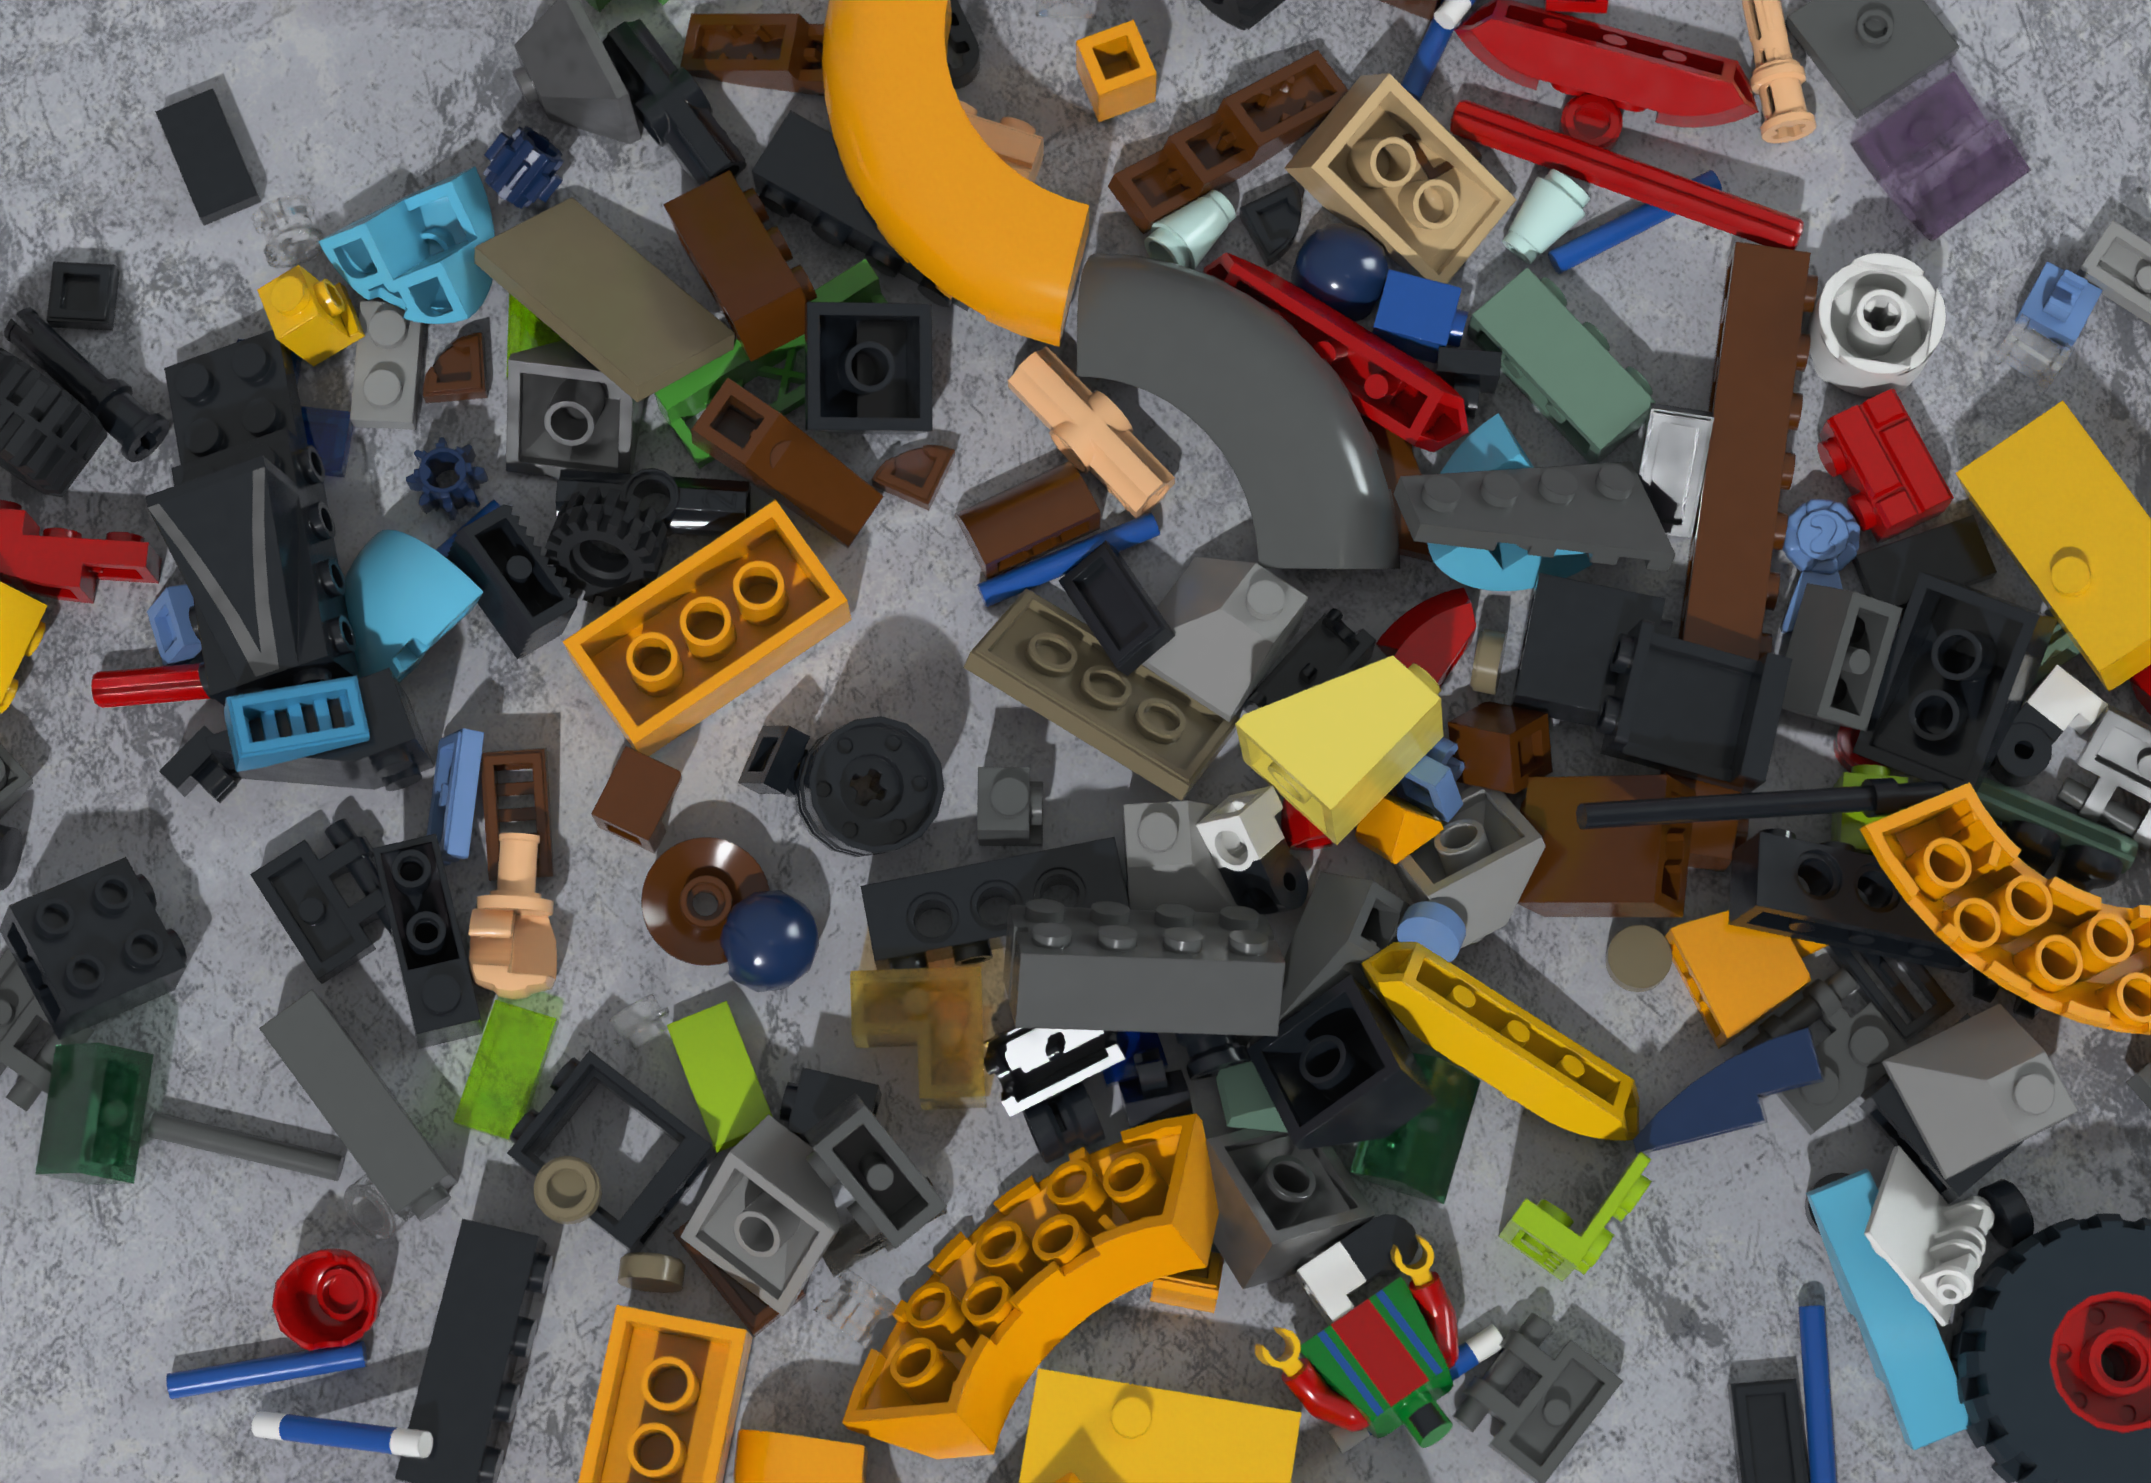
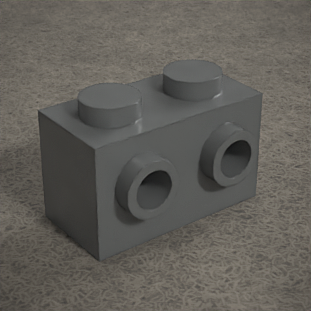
M1807 583L1785 656L1792 659L1782 709L1821 722L1867 731L1902 608L1854 591Z
M856 1092L804 1133L814 1149L806 1157V1160L830 1189L839 1181L844 1185L855 1199L847 1207V1210L871 1239L881 1231L894 1248L897 1249L948 1207Z

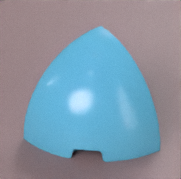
M476 167L462 171L399 199L318 241L333 267L357 293L367 300L376 297L382 298L388 303L405 310L403 318L413 322L447 324L469 319L482 306L493 280L474 263L475 246L495 237L490 205Z
M1497 413L1471 433L1453 453L1440 474L1534 468V466L1500 414ZM1501 542L1497 543L1494 551L1427 543L1433 562L1442 572L1462 584L1489 591L1532 589L1536 584L1539 573L1567 578L1593 565L1587 553L1557 549L1554 557L1550 558L1528 555L1527 550L1516 544Z
M382 530L373 536L357 555L345 577L346 592L344 596L349 623L356 638L355 656L359 678L390 668L398 682L403 681L418 667L427 650L474 609L484 593L463 571L438 551L417 538L397 530Z

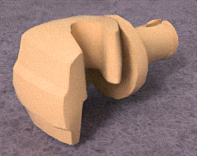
M500 833L497 888L490 891V895L477 897L476 909L472 910L468 932L470 936L469 971L475 986L494 991L499 997L516 1000L528 998L534 993L550 990L554 986L557 975V947L548 917L553 915L554 901L541 898L542 894L535 893L537 852L540 836L526 833Z

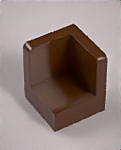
M1488 701L1448 722L1449 740L1458 745V750L1452 757L1460 760L1465 765V769L1457 782L1516 794L1527 787L1528 777H1545L1553 772L1548 713L1511 707V705Z
M625 746L591 815L598 828L655 854L666 833L662 819L682 781V775L679 770Z

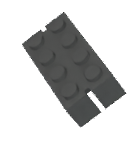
M1033 899L1028 901L1026 906L1009 905L1003 980L1008 1000H1010V1009L1015 1028L1278 1036L1285 961L1277 941H1274V934L1266 914H1259L1256 910L1244 906H1227L1222 908L1220 913L1195 912L1188 906L1174 903L1161 904L1155 910H1133L1125 904L1113 901L1095 902L1091 905V908L1065 907L1061 902L1051 899Z

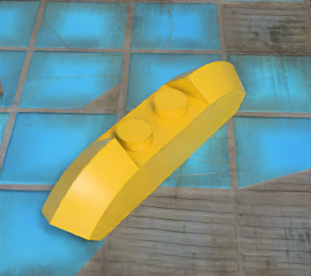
M1393 942L1361 963L1374 993L1397 1021L1422 1042L1447 1057L1455 1065L1463 1067L1493 1086L1507 1098L1518 1102L1556 1126L1584 1136L1605 1140L1628 1141L1633 1140L1639 1134L1640 1099L1634 1079L1420 943Z

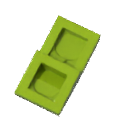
M727 1001L667 1024L716 1152L718 1153L737 1145L768 1115L772 1116V1113Z

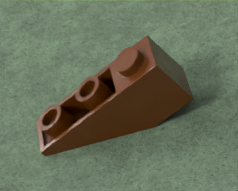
M729 378L725 380L691 429L692 443L846 548L850 547L884 497L780 412Z

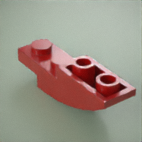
M0 500V581L10 587L53 599L94 604L96 580L159 583L162 559L149 542H144V537L129 532H109L106 534V540L82 538L81 533L65 528H46L43 530V536H39L40 527L26 510H22L20 504Z

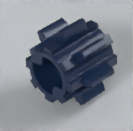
M519 126L510 137L501 132L484 154L491 161L483 172V175L486 176L485 182L488 186L492 187L499 197L514 204L517 208L522 209L525 206L528 209L537 198L546 203L563 181L556 173L565 162L561 159L563 154L548 138L528 126L524 128Z
M441 437L438 443H436V449L428 453L425 450H416L414 452L420 466L419 469H414V474L406 477V482L411 490L422 491L423 494L418 504L425 514L433 509L437 512L439 508H442L446 511L450 521H453L456 515L459 514L458 509L466 505L470 508L472 506L478 508L481 505L474 492L475 489H480V484L488 481V476L484 468L473 467L472 463L475 460L476 454L471 445L467 444L462 448L457 446L454 450L449 448L445 438ZM447 470H455L459 478L458 481L450 487L440 488L436 478Z

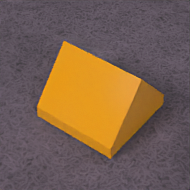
M1387 794L1358 823L1355 836L1359 843L1395 865L1438 835L1444 828L1439 820L1406 800Z
M1210 1252L1207 1268L1183 1271L1154 1280L1150 1301L1214 1313L1224 1263L1221 1253Z

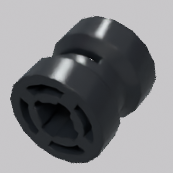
M1082 1081L1061 1091L1059 1095L1043 1100L1022 1111L1045 1164L1064 1157L1066 1149L1080 1143L1088 1147L1105 1139L1100 1120ZM1056 1114L1059 1115L1065 1131L1061 1132L1054 1116Z

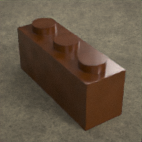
M729 170L663 204L682 247L751 362L805 334V303L817 299L816 292L800 264L792 269L787 265V262L791 261L793 256L778 227L774 226L766 230L763 226L770 219L753 187L743 192Z

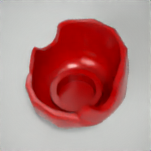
M328 1248L305 1254L288 1266L275 1282L272 1309L280 1331L301 1348L313 1351L321 1348L344 1347L361 1339L365 1332L371 1330L380 1314L382 1291L375 1273L368 1263L349 1250Z

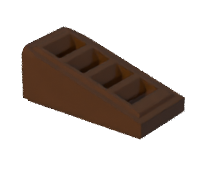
M547 748L482 752L481 776L489 881L497 880L500 822L536 820L537 832L526 834L540 836L536 878L553 877ZM533 769V781L498 783L497 771ZM534 794L535 807L499 809L500 796Z

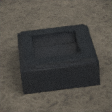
M53 261L46 320L49 325L54 328L113 331L120 273L117 267L111 264Z

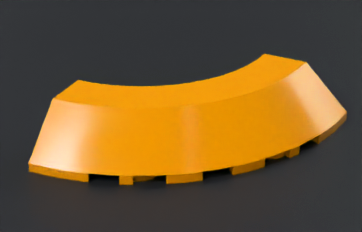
M1970 782L1867 824L1860 829L1879 865L1907 904L1943 942L1968 964L2004 989L2050 1012L2079 1023L2116 1032L2151 1035V905L2125 908L2102 903V897L2078 889L2056 876L2048 880L2018 857L2021 849L1996 824L1981 803Z
M1198 1114L1157 1120L1120 1131L1122 1141L1093 1153H1089L1083 1146L1068 1154L1070 1161L1057 1167L1052 1174L1037 1182L1031 1175L1007 1191L993 1203L999 1211L982 1223L968 1238L960 1231L928 1265L933 1275L911 1295L908 1302L901 1299L892 1312L897 1323L880 1352L871 1348L854 1385L842 1421L848 1430L934 1459L994 1455L1003 1425L1022 1388L1051 1350L1076 1326L1112 1300L1139 1286L1183 1271L1207 1268L1219 1209L1203 1121Z

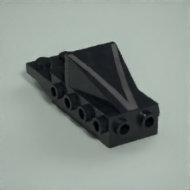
M273 330L165 367L181 465L171 468L174 481L173 487L145 497L147 508L193 596L194 605L189 608V619L195 635L201 641L204 662L199 664L198 671L205 693L209 698L215 699L225 706L226 697L351 676H357V680L360 679L355 656L356 638L349 623L344 596L346 584L338 563L334 541L336 533L335 524L328 509L324 487L325 470L317 450L311 445L308 446L291 350L278 341Z

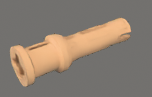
M1742 0L1756 67L1752 72L1750 84L1752 92L1760 97L1765 120L1760 127L1762 140L1768 143H1786L1806 137L1817 128L1815 116L1807 112L1801 86L1806 80L1804 67L1800 65V62L1793 60L1781 1Z

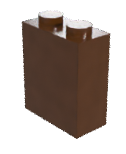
M1669 775L1528 777L1526 798L1521 804L1520 812L1542 836L1545 849L1517 904L1543 917H1683L1693 823L1582 830L1577 823L1576 811L1580 803L1696 796V791Z

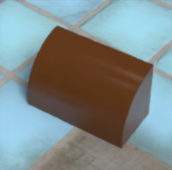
M1070 461L955 513V518L986 580L1024 565L1100 529V510L1079 471Z

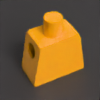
M1729 910L1679 924L1670 928L1665 935L1672 950V961L1718 1049L1728 1045L1802 991L1811 981L1810 974L1802 958L1829 945L1729 925Z

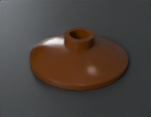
M692 838L669 848L650 868L642 889V915L653 940L670 956L692 965H720L727 963L725 953L720 945V936L732 907L754 892L770 891L760 865L740 846L719 838ZM700 893H709L717 900V910L708 916L700 915L693 908V899Z

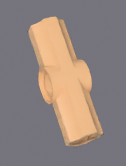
M1047 346L1039 351H1034L1008 379V388L1050 430L1049 434L1052 441L1066 459L1082 473L1087 474L1090 471L1106 487L1108 492L1135 518L1153 509L1175 484V477L1132 434L1133 428L1116 404L1098 390L1092 393L1075 373Z

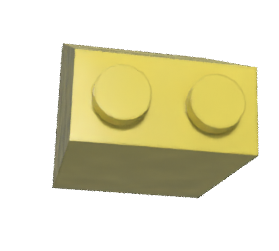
M1392 655L1244 714L1235 723L1243 761L1269 785L1273 786L1280 795L1334 844L1338 845L1444 737L1441 698L1438 696L1441 688L1433 677L1419 665L1413 663L1407 668Z

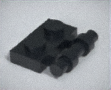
M345 818L336 821L325 830V834L335 850L320 860L308 842L303 840L250 874L314 976L321 984L376 950L363 929L373 921L380 919L392 937L376 864L372 859L374 857L372 846L365 836L356 835ZM349 872L366 896L350 907L333 882L341 875Z

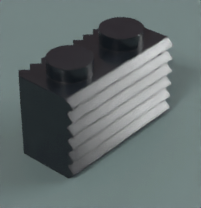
M503 504L460 529L456 533L457 536L454 538L455 541L452 542L446 558L463 571L484 592L477 602L515 657L521 659L563 634L577 607L578 598L569 596L571 588L562 586L563 578L555 576L556 567L547 566L549 557L540 555L542 547L533 545L534 537L526 535V526L518 525L520 517L511 515L513 506Z

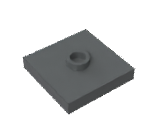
M1811 0L1788 15L1785 21L1788 30L1856 119L1956 55L1959 49V45L1924 0Z

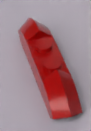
M1491 0L1478 7L1454 29L1460 40L1482 63L1504 78L1533 90H1537L1539 80L1550 82L1553 88L1564 94L1581 96L1583 93H1590L1612 99L1615 106L1627 111L1642 112L1646 109L1657 111L1655 123L1675 127L1718 126L1744 119L1759 112L1747 76L1737 60L1570 15L1545 11L1544 8L1514 0Z
M1225 252L1203 268V273L1225 281L1228 285L1248 294L1256 301L1262 302L1287 320L1299 331L1298 334L1340 376L1352 395V401L1358 411L1408 443L1434 453L1469 433L1464 399L1436 373L1405 352L1291 282L1245 259Z
M1464 587L1438 594L1414 606L1399 617L1382 634L1376 645L1387 657L1393 655L1407 668L1413 663L1419 665L1433 677L1441 688L1472 643L1476 630L1472 603ZM1283 798L1281 830L1290 850L1310 851L1333 846L1334 843Z

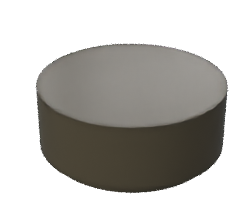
M1484 629V631L1480 632L1470 686L1473 688V691L1496 695L1503 665L1507 632Z
M1632 925L1619 931L1610 942L1605 956L1606 968L1612 980L1623 989L1632 992L1648 991L1658 986L1668 974L1672 964V950L1665 936L1655 928L1646 925Z
M561 1156L554 1158L540 1169L535 1178V1201L539 1209L548 1218L557 1223L567 1225L580 1223L588 1219L600 1204L602 1197L600 1178L590 1164L578 1157Z
M650 1252L627 1253L620 1258L617 1282L624 1287L646 1292H679L683 1289L686 1266L680 1259L669 1255Z

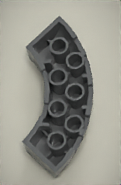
M1095 253L1089 256L1082 271L1078 294L1077 376L1123 382L1146 390L1185 413L1207 433L1222 451L1234 470L1246 496L1257 540L1258 564L1263 568L1400 569L1398 523L1392 491L1388 489L1377 454V450H1379L1372 433L1368 432L1358 409L1352 401L1353 397L1340 376L1298 334L1299 331L1262 302L1256 301L1248 294L1228 285V283L1215 276L1176 263L1137 255Z

